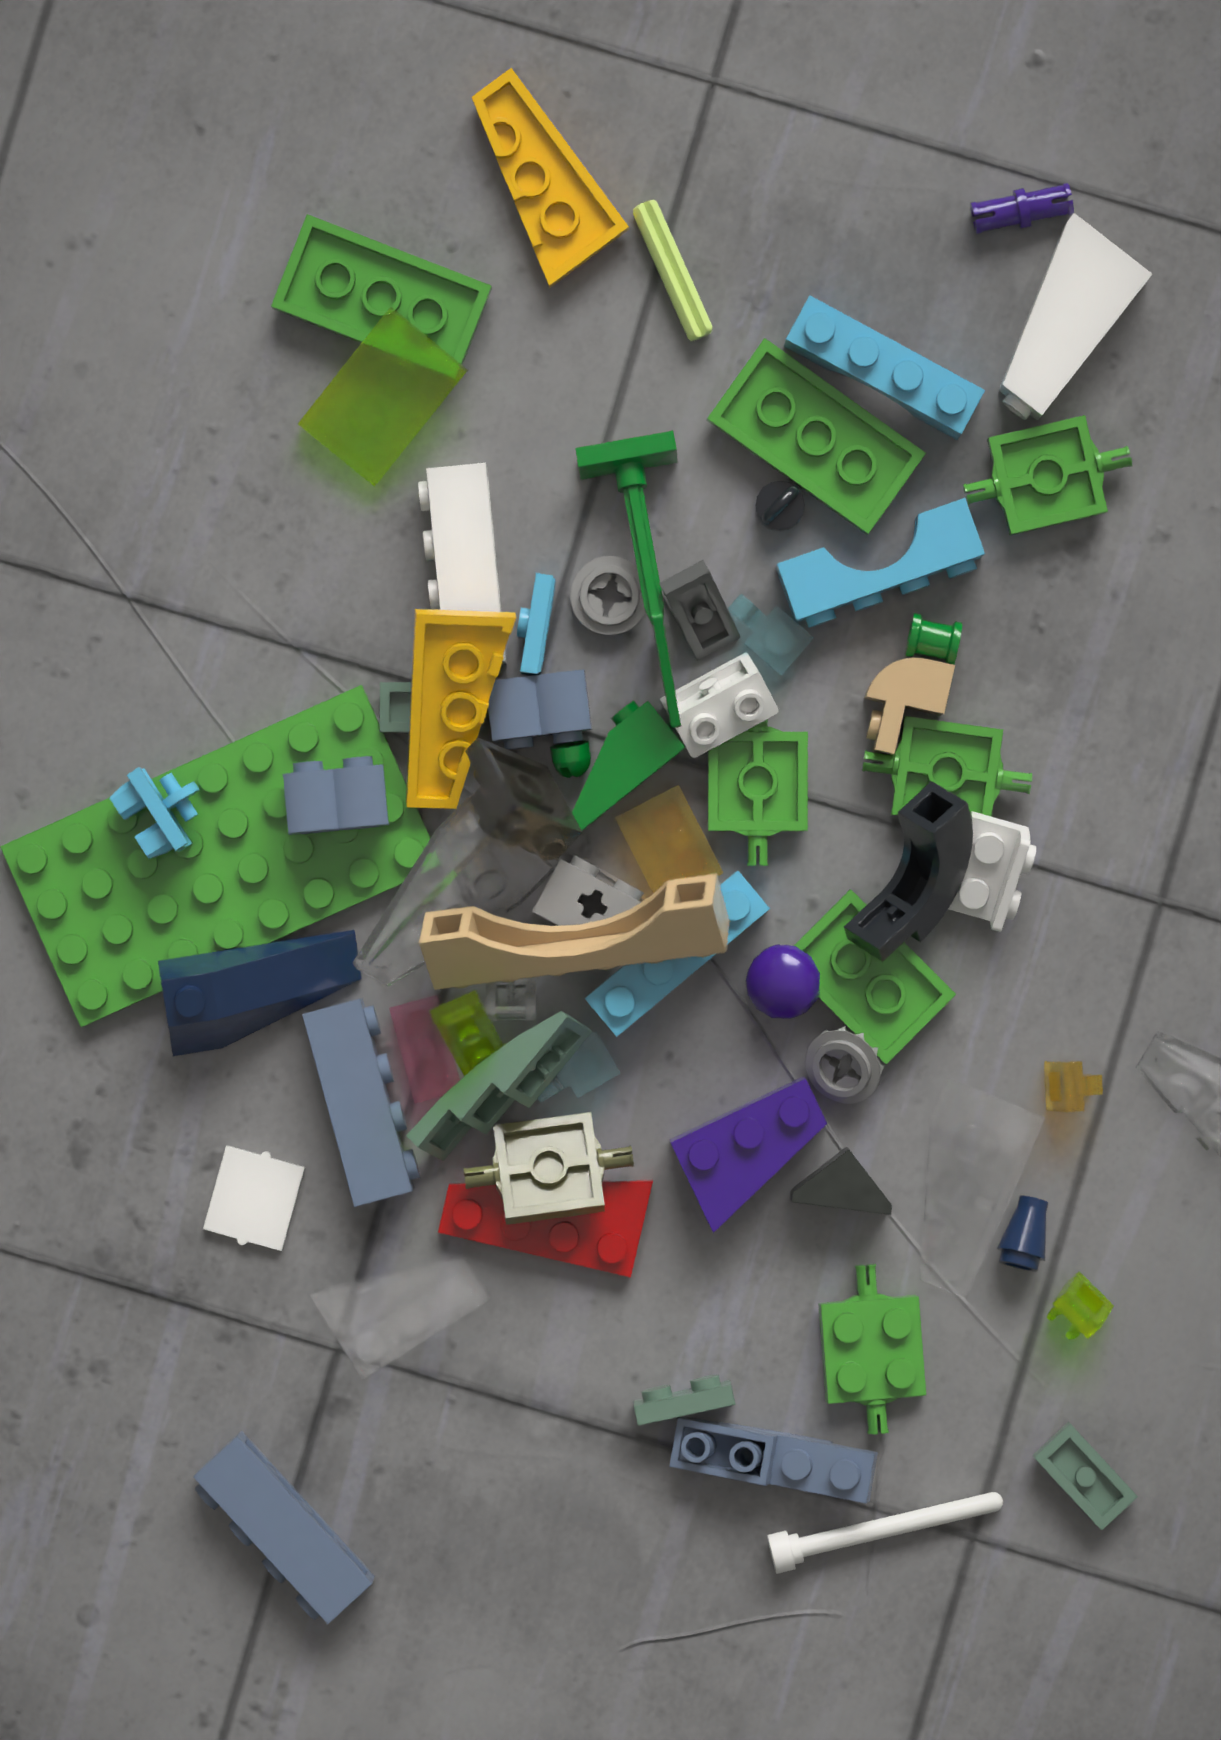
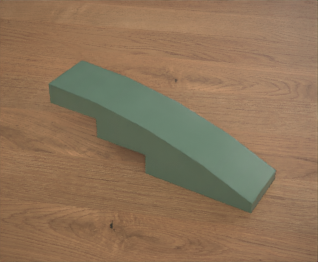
M560 1011L519 1034L480 1062L446 1092L406 1136L421 1150L444 1161L471 1127L487 1134L514 1100L530 1108L592 1031L586 1025Z

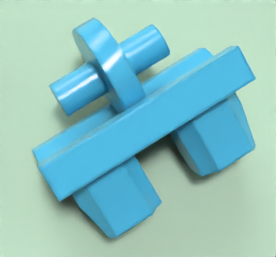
M138 767L127 774L130 781L123 784L110 797V800L124 820H127L145 807L149 809L157 823L135 836L148 859L168 853L172 849L180 852L193 844L171 809L176 807L185 822L198 815L189 800L190 797L200 790L196 783L191 782L181 788L171 772L159 780L169 795L164 799L145 768L141 769Z

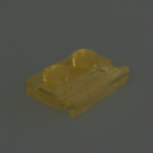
M679 785L615 817L653 894L667 880L717 874L718 877L723 874Z

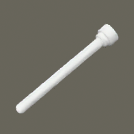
M990 1492L800 1538L797 1533L788 1535L787 1531L769 1534L767 1539L776 1574L796 1570L795 1564L803 1563V1557L993 1513L1002 1508L1003 1499L1000 1494Z

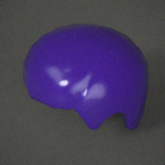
M780 944L770 946L754 958L748 969L745 980L747 995L757 1010L771 1018L792 1019L801 1016L820 997V973L812 957L796 946Z

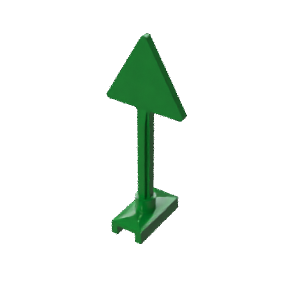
M667 431L575 448L581 480L615 474L618 492L624 493L644 609L654 631L655 646L671 728L681 727L663 623L664 601L659 585V573L643 489L647 488L644 469L678 463L674 432Z

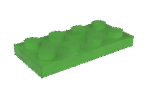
M307 214L271 307L289 316L457 380L490 296L492 286Z
M766 338L763 339L707 418V421L866 535L870 533L926 454Z

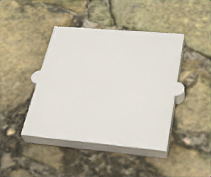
M227 1145L203 1229L236 1238L240 1245L251 1242L282 1251L305 1167L271 1158V1154L268 1151L260 1155Z

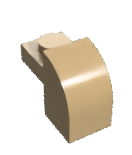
M906 658L893 662L875 676L868 686L864 697L867 700L883 703L881 711L872 710L866 739L875 740L873 752L895 754L905 708L942 716L945 713L955 665L925 658Z

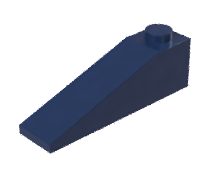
M355 930L158 961L173 1056L222 1049L362 979Z

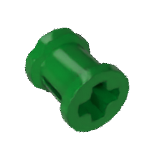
M913 613L905 656L912 658L915 654H922L945 659V663L954 665L963 623L955 621L952 625L923 620L921 614Z

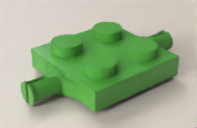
M1083 415L989 437L987 442L993 464L991 478L963 484L964 494L984 490L966 495L965 498L968 505L996 498L1004 510L1009 536L1107 513L1108 510L1102 489L1104 472L1132 467V458L1111 460L1128 456L1130 454L1128 446L1099 453V450L1091 440L1086 416Z
M904 716L901 741L895 754L891 755L865 750L864 760L879 761L883 764L863 762L862 765L863 772L891 774L894 793L890 815L898 816L897 812L931 781L966 801L970 814L973 811L991 817L993 803L1000 790L1030 794L1031 785L1013 783L1012 780L1032 782V773L1003 770L1000 755L1003 729Z
M768 719L708 751V831H734L748 836L747 866H756L757 846H759V866H768V836L781 831H808V732H783L773 727H768Z
M860 1264L855 1265L858 1295H853L843 1301L818 1303L825 1401L828 1404L856 1402L866 1405L867 1433L878 1434L879 1432L885 1434L889 1433L886 1403L902 1397L926 1395L919 1296L890 1297L877 1293L876 1264H866V1267Z

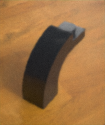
M933 781L897 812L904 835V848L900 863L892 879L867 906L844 926L849 941L882 962L910 936L921 943L935 928L953 902L968 868L973 844V824L968 803Z

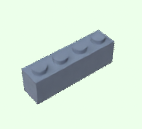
M363 998L302 1014L354 1207L413 1191L414 1184L412 1180L420 1178V1172L413 1149L404 1151L399 1132L407 1130V1124L400 1101L391 1103L386 1084L394 1082V1076L387 1053L378 1055L373 1036L381 1034V1028L374 1005L365 1007Z
M243 1431L239 1432L193 1476L199 1483L195 1490L202 1500L213 1510L220 1506L233 1520L228 1525L235 1536L244 1545L250 1546L254 1543L266 1556L262 1561L265 1568L278 1582L283 1583L287 1579L300 1593L296 1597V1601L312 1619L316 1620L321 1616L329 1624L373 1583L375 1578L373 1573Z

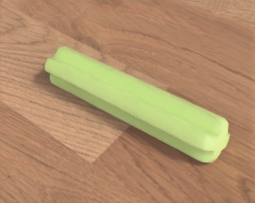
M649 200L637 205L633 209V216L687 338L690 341H694L709 335L712 332V324L657 201Z

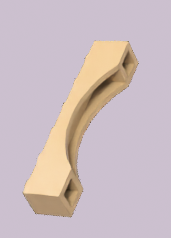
M717 874L667 880L652 896L633 908L607 919L580 925L546 926L521 923L495 916L474 906L425 912L419 945L434 990L453 987L466 988L476 984L499 981L513 982L530 977L560 976L569 972L592 969L608 970L616 966L639 963L654 964L670 959L693 956L707 957L717 953H725L730 920Z

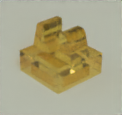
M1044 1061L1046 1111H1085L1084 1096L1103 1094L1102 1074H1083L1082 1061Z

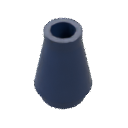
M1019 1196L1017 1207L997 1247L1001 1251L999 1263L1026 1271H1038L1039 1262L1045 1261L1046 1212L1049 1202L1035 1197Z

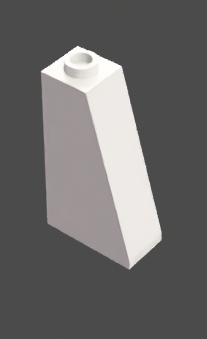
M1073 213L1063 227L999 388V391L1006 396L1002 401L1003 404L1024 420L1029 415L1037 421L1152 276L1151 272L1075 213Z

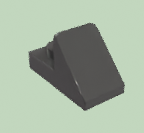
M703 560L659 583L663 591V597L697 661L741 638L717 585Z

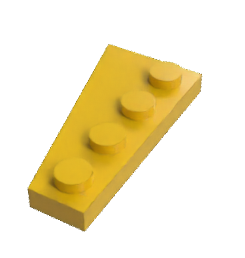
M510 68L471 98L549 288H551L627 232L629 226L513 69Z
M415 609L406 788L407 807L457 809L475 751L474 746L481 724L484 722L490 695L504 658L505 647L516 620L514 612Z

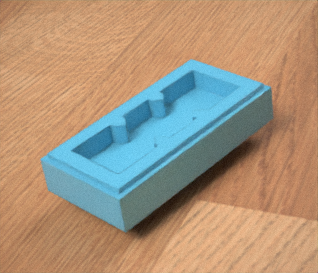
M536 573L530 609L521 607L517 637L525 638L521 674L535 676L542 673L556 579L553 575Z

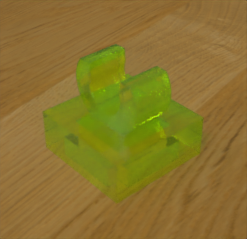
M1078 1271L1061 1289L1053 1302L1047 1319L1053 1321L1058 1315L1063 1314L1073 1324L1065 1336L1072 1340L1082 1333L1088 1339L1102 1327L1114 1305Z

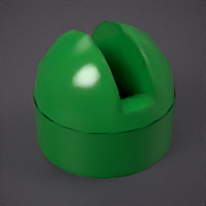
M583 740L556 744L550 747L552 763L555 770L562 777H581L591 765L589 741Z

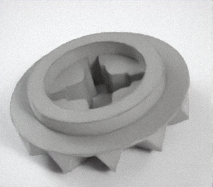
M616 556L599 557L586 563L574 577L570 590L571 606L578 620L589 630L600 635L623 634L636 626L643 618L645 609L637 566L632 562ZM612 575H616L617 592L623 594L625 598H630L631 602L614 603L612 610H609L608 617H604L602 600L596 598L593 594H589L588 591L606 589L608 582H611Z
M845 1026L834 1031H828L827 1029L811 1042L805 1057L806 1071L814 1087L825 1097L845 1104L858 1103L871 1096L880 1085V1076L884 1066L879 1063L877 1057L878 1047H871L864 1040V1033L855 1035L847 1032ZM850 1053L853 1059L851 1062L852 1068L847 1073L844 1072L841 1077H838L837 1074L840 1071L839 1059Z

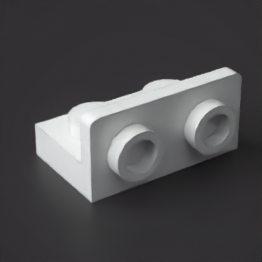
M747 652L675 690L681 727H677L676 730L690 756L693 758L769 719L779 711L761 674ZM664 696L660 698V700L666 712L668 713L666 698Z
M971 811L973 824L971 856L962 884L948 909L990 921L991 930L1001 932L1005 919L1013 920L1016 916L1021 899V891L1015 889L1020 874L1028 875L1030 873L1036 854V846L1030 845L1029 827Z

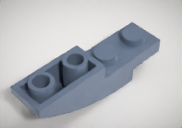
M678 1417L669 1467L764 1486L771 1484L868 1503L871 1497L878 1452L833 1444V1441L724 1422Z

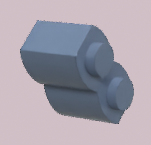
M584 669L495 680L488 702L493 742H504V750L534 747V737L553 735L554 744L583 741L582 731L592 730Z
M372 756L343 759V768L323 770V761L294 763V773L283 774L289 835L389 826L383 764L373 765Z

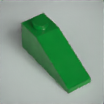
M633 700L611 718L616 726L609 731L562 832L568 841L572 840L685 749V746L649 701L639 707Z

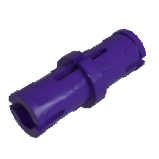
M1063 183L1059 186L1027 193L1022 188L1014 190L1013 196L977 203L971 202V217L989 213L993 215L992 217L973 221L975 233L981 234L984 231L1016 224L1021 229L1030 227L1031 221L1067 214L1073 215V200L1055 204L1051 202L1052 200L1067 198L1072 195L1069 184Z

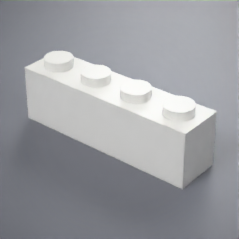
M486 463L426 468L427 481L418 482L421 511H430L432 530L423 531L426 561L435 560L437 579L428 580L431 610L502 612ZM504 651L502 664H507L506 651Z

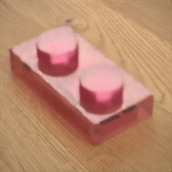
M438 995L390 1007L389 1010L415 1104L442 1097L461 1079Z

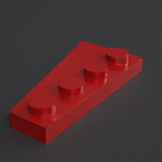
M603 1180L602 1190L605 1212L506 1225L503 1199L498 1193L496 1185L466 1189L465 1183H449L438 1233L631 1277L653 1180Z

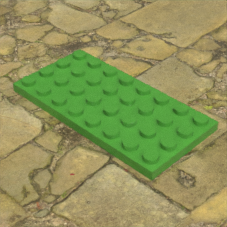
M363 685L357 686L152 778L164 799L169 795L159 780L171 772L181 788L191 782H195L200 789L189 798L198 813L197 816L185 822L176 807L171 809L193 843L180 852L172 849L168 853L148 859L135 836L157 823L147 807L124 820L110 800V797L0 846L80 1027H84L162 992L158 961L271 943L443 866L418 808L406 806L407 783L385 734L380 732V723ZM372 756L373 765L383 764L389 826L301 835L288 834L283 774L294 773V763L323 761V770L343 768V759Z

